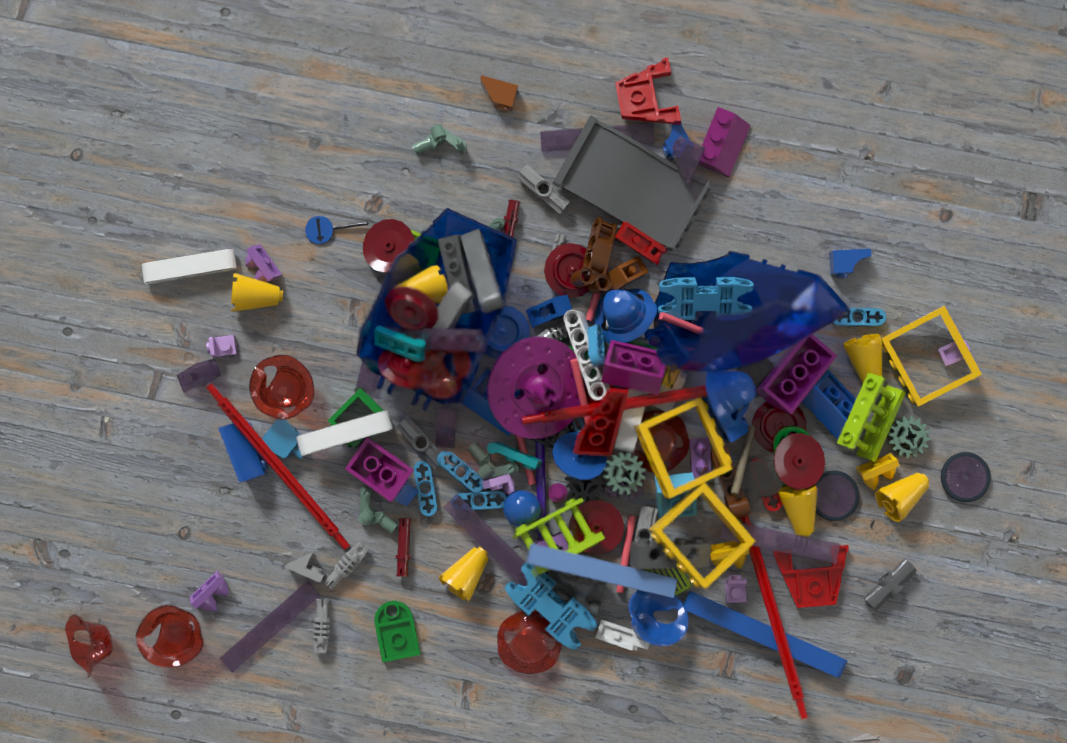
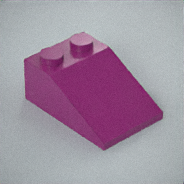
M368 437L345 468V470L390 502H393L414 471L386 448Z

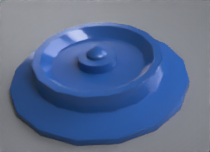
M504 305V307L486 314L483 313L477 321L475 334L481 350L491 358L498 359L511 345L529 338L530 329L523 313L514 307Z
M569 432L560 436L554 443L552 454L554 462L563 473L578 480H591L603 472V468L606 467L607 456L574 454L576 439L580 432Z

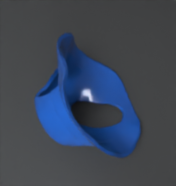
M642 289L612 290L606 293L599 301L594 325L599 324L601 327L605 321V314L609 330L604 331L602 329L604 341L609 344L611 340L626 343L640 337L647 331L656 316L657 306L651 296ZM636 295H641L644 301L636 297Z
M708 366L706 391L710 403L723 426L736 428L740 425L742 418L746 414L749 403L756 397V386L752 378L744 372L728 371L721 366ZM743 407L737 413L736 419L733 420L731 418V414L735 412L737 409Z
M637 590L629 601V612L632 616L631 625L638 637L647 643L658 646H670L684 637L688 628V614L683 603L675 594L674 598ZM671 609L678 611V618L669 624L660 623L653 616L654 611Z

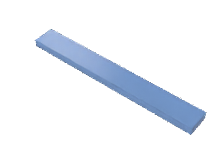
M530 544L527 564L674 598L676 578Z

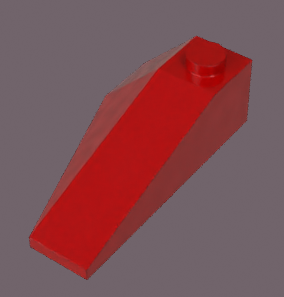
M608 389L578 434L573 451L574 454L612 456L629 393L628 390Z

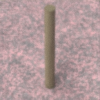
M752 425L748 427L749 432L745 437L731 491L733 496L739 495L756 430V427Z

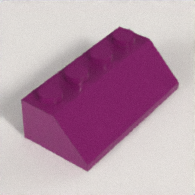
M810 331L800 334L756 391L769 404L788 414H792L837 355Z

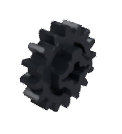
M600 474L598 478L591 479V482L587 483L585 490L584 484L580 480L565 477V480L569 481V484L565 485V487H571L569 494L575 493V499L581 496L584 502L586 497H589L591 501L593 500V495L599 497V490L604 491L601 485L606 484V481L602 480V477L606 474ZM573 483H578L581 487V493L574 488ZM592 485H597L593 492L588 493V489Z

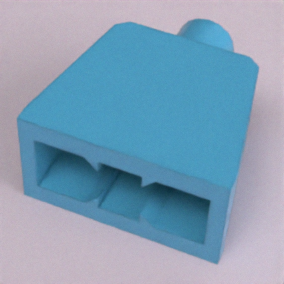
M280 415L262 437V440L276 455L284 459H288L291 454L300 460L304 457V455L301 456L296 439L301 434L285 416Z

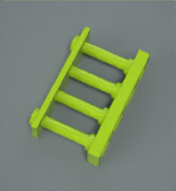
M868 372L837 444L853 450L855 447H858L857 456L876 462L906 392L888 385L886 388L883 387L886 378ZM880 393L882 397L879 404L876 405L875 402ZM872 411L874 412V415L871 422L869 423L867 422V420ZM863 429H865L867 431L863 440L861 441L859 438L861 436Z
M573 498L567 501L565 507L529 526H526V524L521 525L515 529L516 533L512 536L513 540L522 537L529 550L530 544L534 543L528 532L538 528L548 547L559 550L545 526V523L554 519L569 544L567 546L569 549L565 552L577 555L597 545L605 537L602 532L596 535L594 532H591L577 507L584 501L582 498L578 500ZM570 510L585 535V541L581 543L575 541L561 516ZM535 566L531 572L534 578L550 569Z

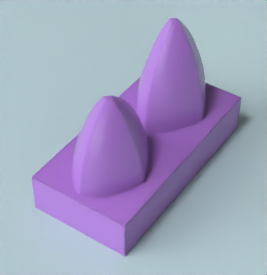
M261 244L253 245L246 250L248 255L245 266L250 268L258 266L259 268L254 279L268 283L282 276Z
M709 438L689 439L691 472H693L694 477H700L711 472Z
M218 570L189 597L191 605L196 609L200 607L207 611H217L215 599L211 594L214 593L219 596L228 595L227 583Z

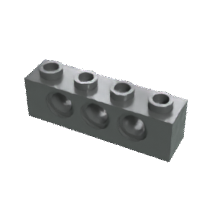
M461 235L438 239L449 287L451 288L456 282H459L473 294V298L463 314L480 310Z
M693 537L692 540L675 538L671 541L694 568L710 566L711 544L704 541V538ZM646 538L631 541L630 565L636 569L677 568L676 565L678 563L674 558L670 559L663 550L665 548L660 543L657 544L655 541H650ZM691 548L690 554L686 556L687 550ZM655 549V553L650 556V552Z

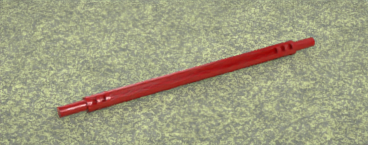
M212 383L207 386L206 389L218 402L217 405L327 534L330 537L333 536L344 550L347 549L350 544L339 533V528L227 397L224 398Z
M706 385L659 392V395L647 394L629 397L626 400L624 410L707 397ZM599 403L544 411L538 415L522 417L523 425L591 416Z
M746 516L741 518L743 527L755 540L749 547L751 560L792 699L796 702L800 719L808 718L803 701L805 697L787 642L754 527H751L749 517Z

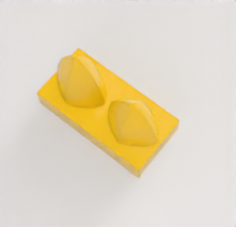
M889 453L877 458L876 462L870 461L855 468L864 483L870 489L876 490L879 475L882 474L885 478L892 480L896 468L899 467V462Z
M736 540L712 544L710 559L717 567L741 542ZM749 548L733 562L737 568L741 569L749 554Z

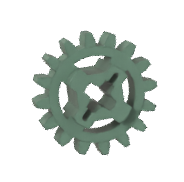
M909 416L908 421L905 417H901V422L898 420L894 421L896 426H891L892 433H889L887 436L892 438V440L888 441V444L894 445L891 450H898V456L904 453V457L909 458L911 453L912 457H917V452L923 454L922 448L929 447L925 442L931 440V438L926 437L930 430H924L926 423L920 425L921 419L918 418L914 421L913 416ZM910 425L915 426L919 431H915ZM908 434H911L912 438L906 440V436H908ZM899 444L906 445V449L902 448Z
M620 452L618 458L612 455L613 461H606L609 467L603 468L607 472V475H604L603 478L609 480L606 486L612 485L611 491L615 492L618 489V494H623V491H625L629 495L630 489L636 492V486L643 485L640 480L646 478L642 475V472L646 471V469L640 468L643 462L636 461L638 456L634 455L631 458V453H626L624 457V454ZM627 460L632 464L625 466L622 461ZM622 470H627L626 477L621 476L623 474ZM623 481L627 486L622 487L617 483Z

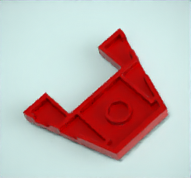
M668 57L661 59V62L655 65L647 66L646 70L638 74L635 72L615 83L622 119L681 124L678 106L658 109L652 81L655 78L671 75Z
M849 545L830 546L832 564L830 567L793 570L791 550L772 551L796 608L836 605Z

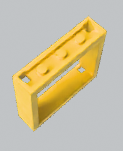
M945 305L882 337L883 351L885 353L889 352L892 358L889 360L894 370L898 369L901 374L898 378L902 386L908 387L910 393L907 395L912 404L916 403L918 407L982 375ZM941 315L971 373L920 398L890 340Z
M701 397L633 426L665 498H672L732 470L730 465L732 464L731 458L723 449L724 442L715 431L716 424L707 413L708 406ZM695 407L721 467L674 488L648 428Z
M705 482L690 490L649 529L653 540L665 548L663 550L670 559L674 558L678 563L676 565L683 574L687 573L691 578L689 580L690 583L696 588L699 587L701 589H706L755 542L752 536ZM699 495L741 542L704 579L662 532Z

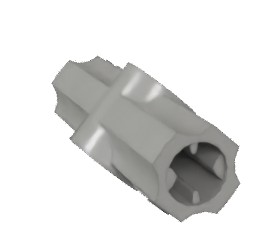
M526 165L516 178L559 215L570 204L567 198L530 166ZM544 185L548 187L549 191L546 194H541L538 188Z
M641 505L634 541H638L639 533L643 530L648 531V539L650 541L653 540L649 529L655 524L657 508Z

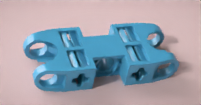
M695 277L663 280L659 283V290L674 296V299L666 303V305L659 306L658 314L660 315L661 312H664L682 320H695L696 311H714L716 320L745 318L752 314V307L742 304L737 299L739 296L746 294V292L753 291L754 283L747 279L736 277H716V286H697Z
M524 563L521 570L526 575L527 586L508 582L505 586L507 594L528 615L536 609L551 622L545 630L557 641L570 649H578L581 643L576 637L577 634L574 631V627L578 626L594 631L597 627L596 620L574 597L566 603L551 589L555 586L556 582L550 576L543 573L534 578L531 570L535 566Z

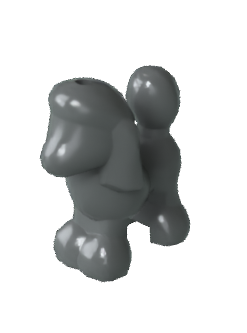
M555 570L557 581L565 586H573L574 594L569 596L565 591L559 589L555 590L554 593L566 603L574 597L592 616L597 617L601 601L592 600L590 602L587 600V597L592 592L603 594L607 582L593 581L590 578Z

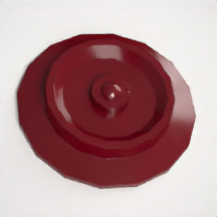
M385 219L374 224L366 233L363 241V255L366 262L374 270L383 273L395 272L403 268L411 259L414 251V236L411 229L402 221L396 219Z
M573 243L559 245L547 257L544 267L545 279L552 291L558 295H568V298L583 296L589 291L587 286L577 288L571 282L572 274L582 269L586 253L585 247Z
M399 286L390 290L385 298V307L389 316L406 329L416 332L427 331L433 328L438 321L439 311L435 302L426 293L417 288Z
M389 350L384 351L378 359V368L382 376L390 383L402 388H421L428 384L433 376V368L429 360L428 362L426 360L417 362Z
M765 402L756 410L752 419V426L756 427L754 434L756 442L763 449L772 453L774 437L782 428L798 426L807 432V421L799 407L792 414H788ZM791 431L787 434V436L797 433L795 431Z
M803 433L787 436L777 446L773 458L774 468L779 479L788 487L794 489L809 488L816 484L823 475L825 467L824 451L819 442L812 436Z
M591 500L578 506L591 532H594L595 535L602 532L605 537L603 541L584 552L598 555L613 550L621 542L624 534V520L619 510L611 503L602 500ZM572 514L569 521V530L572 531L575 541L581 543L585 541V535Z

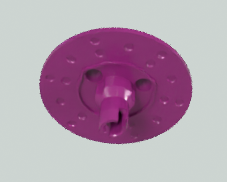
M530 337L516 342L500 355L491 370L487 394L494 417L506 430L523 438L538 439L556 434L572 422L573 419L549 423L537 422L523 425L522 417L538 415L544 411L581 406L570 362L572 359H577L573 350L564 343L552 338ZM543 364V369L538 372V366ZM581 371V375H582V379H583V383H584V387H585V392H586V383H585V380H584V377H583V374H582V371ZM520 389V394L515 397V391Z

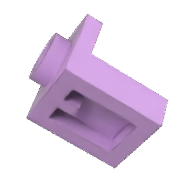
M235 335L209 337V342L206 343L208 354L211 353L212 357L237 354Z
M955 341L938 348L945 366L964 359ZM964 341L969 351H971L967 341Z
M510 474L482 482L484 489L491 488V491L502 488L505 495L515 492V484Z
M731 575L730 579H725L726 603L747 602L745 586L747 582L745 578H741V575Z

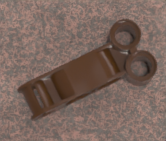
M601 217L595 219L582 269L575 271L571 276V282L575 287L582 288L587 286L588 290L595 295L611 288L612 282L610 277L606 275L617 229L615 223L605 222Z
M724 445L723 449L725 453H727L731 458L728 448ZM712 449L710 456L714 469H717L721 465L714 449ZM732 461V464H730L732 470H730L731 475L724 477L721 474L717 478L726 502L725 507L736 519L749 516L751 509L741 487L738 496H731L727 492V487L733 486L736 475Z

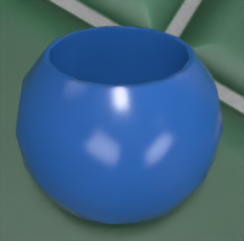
M515 491L504 502V517L514 527L531 523L540 517V501L529 491Z

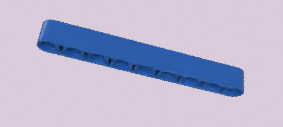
M689 591L684 603L686 611L778 651L771 626ZM785 633L792 658L837 678H841L848 660Z

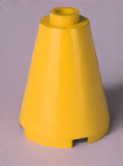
M437 265L429 267L394 287L409 286L417 288L426 293L435 304H441L448 292L444 275H439L438 270L441 269Z
M233 273V277H237L236 282L232 281L231 303L235 304V308H231V312L277 306L279 302L283 301V290H280L279 286Z
M880 334L863 335L860 339L852 338L843 343L844 349L862 384L868 372L882 377V338Z
M915 473L884 486L875 492L876 502L880 508L883 506L886 509L884 514L892 521L900 522L905 519L927 491L929 479L924 474Z
M816 484L805 489H794L788 486L780 488L779 497L794 533L801 538L810 537L815 529Z
M473 547L438 577V580L442 585L447 583L448 590L457 597L469 602L489 560L487 557L488 553L481 547H478V549Z

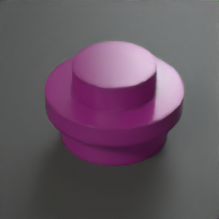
M561 483L551 485L548 490L549 498L554 502H562L567 497L566 487Z

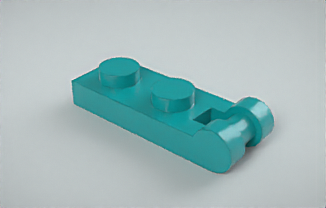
M382 326L375 328V345L417 362L425 360V352L423 351L425 349L424 340H415Z
M498 441L487 445V451L490 454L500 453L505 455L506 460L514 463L516 461L523 463L522 466L529 470L540 468L543 461Z

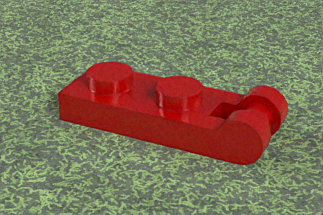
M627 221L623 222L615 236L617 240L657 266L661 261L662 254H665L668 250L665 246ZM653 248L656 249L654 255L651 254V251L653 250Z

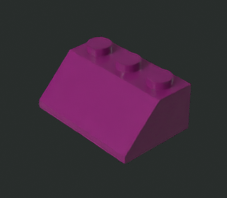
M717 107L694 164L729 178L750 124L737 114Z
M611 340L601 382L659 395L668 353Z

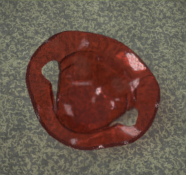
M451 344L439 345L425 354L424 361H416L408 371L407 382L410 386L421 387L434 398H449L462 388L463 377L470 370L469 355L464 348ZM448 353L454 354L453 362L458 377H452L444 365L443 358Z
M275 355L265 358L256 365L251 374L249 392L254 405L261 413L275 419L287 420L297 416L311 405L314 399V383L310 372L300 361L289 355ZM275 366L277 369L275 377L270 385L266 387L267 375L264 368ZM296 406L290 413H286L284 408Z
M653 410L643 413L641 423L666 411ZM677 415L648 428L666 471L675 468L685 458L689 450V437L686 425ZM678 436H680L683 441V446L677 447L673 451ZM641 451L631 453V458L635 455L638 456L637 462H643L640 468L654 473L645 453Z
M162 605L151 610L143 618L136 632V644L141 655L149 663L160 667H179L185 665L201 652L204 645L198 619L192 613L174 605ZM161 624L156 644L149 647L144 642V638L151 635L157 626Z
M519 611L504 620L497 634V650L502 662L511 669L524 674L541 673L552 668L558 660L562 643L556 640L554 648L549 650L543 633L549 638H554L545 630L551 622L538 611H532L530 615L524 611ZM521 629L509 644L506 643L505 631L513 632Z
M73 614L65 625L69 650L72 659L88 673L86 676L88 679L94 666L112 654L113 640L110 631L104 624L88 622L77 614ZM75 631H88L90 645L76 641L74 638Z

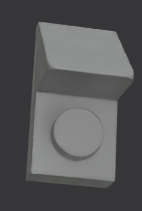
M314 553L285 565L286 569L319 583L323 582L326 575L322 573V569L313 565L311 568L308 567Z

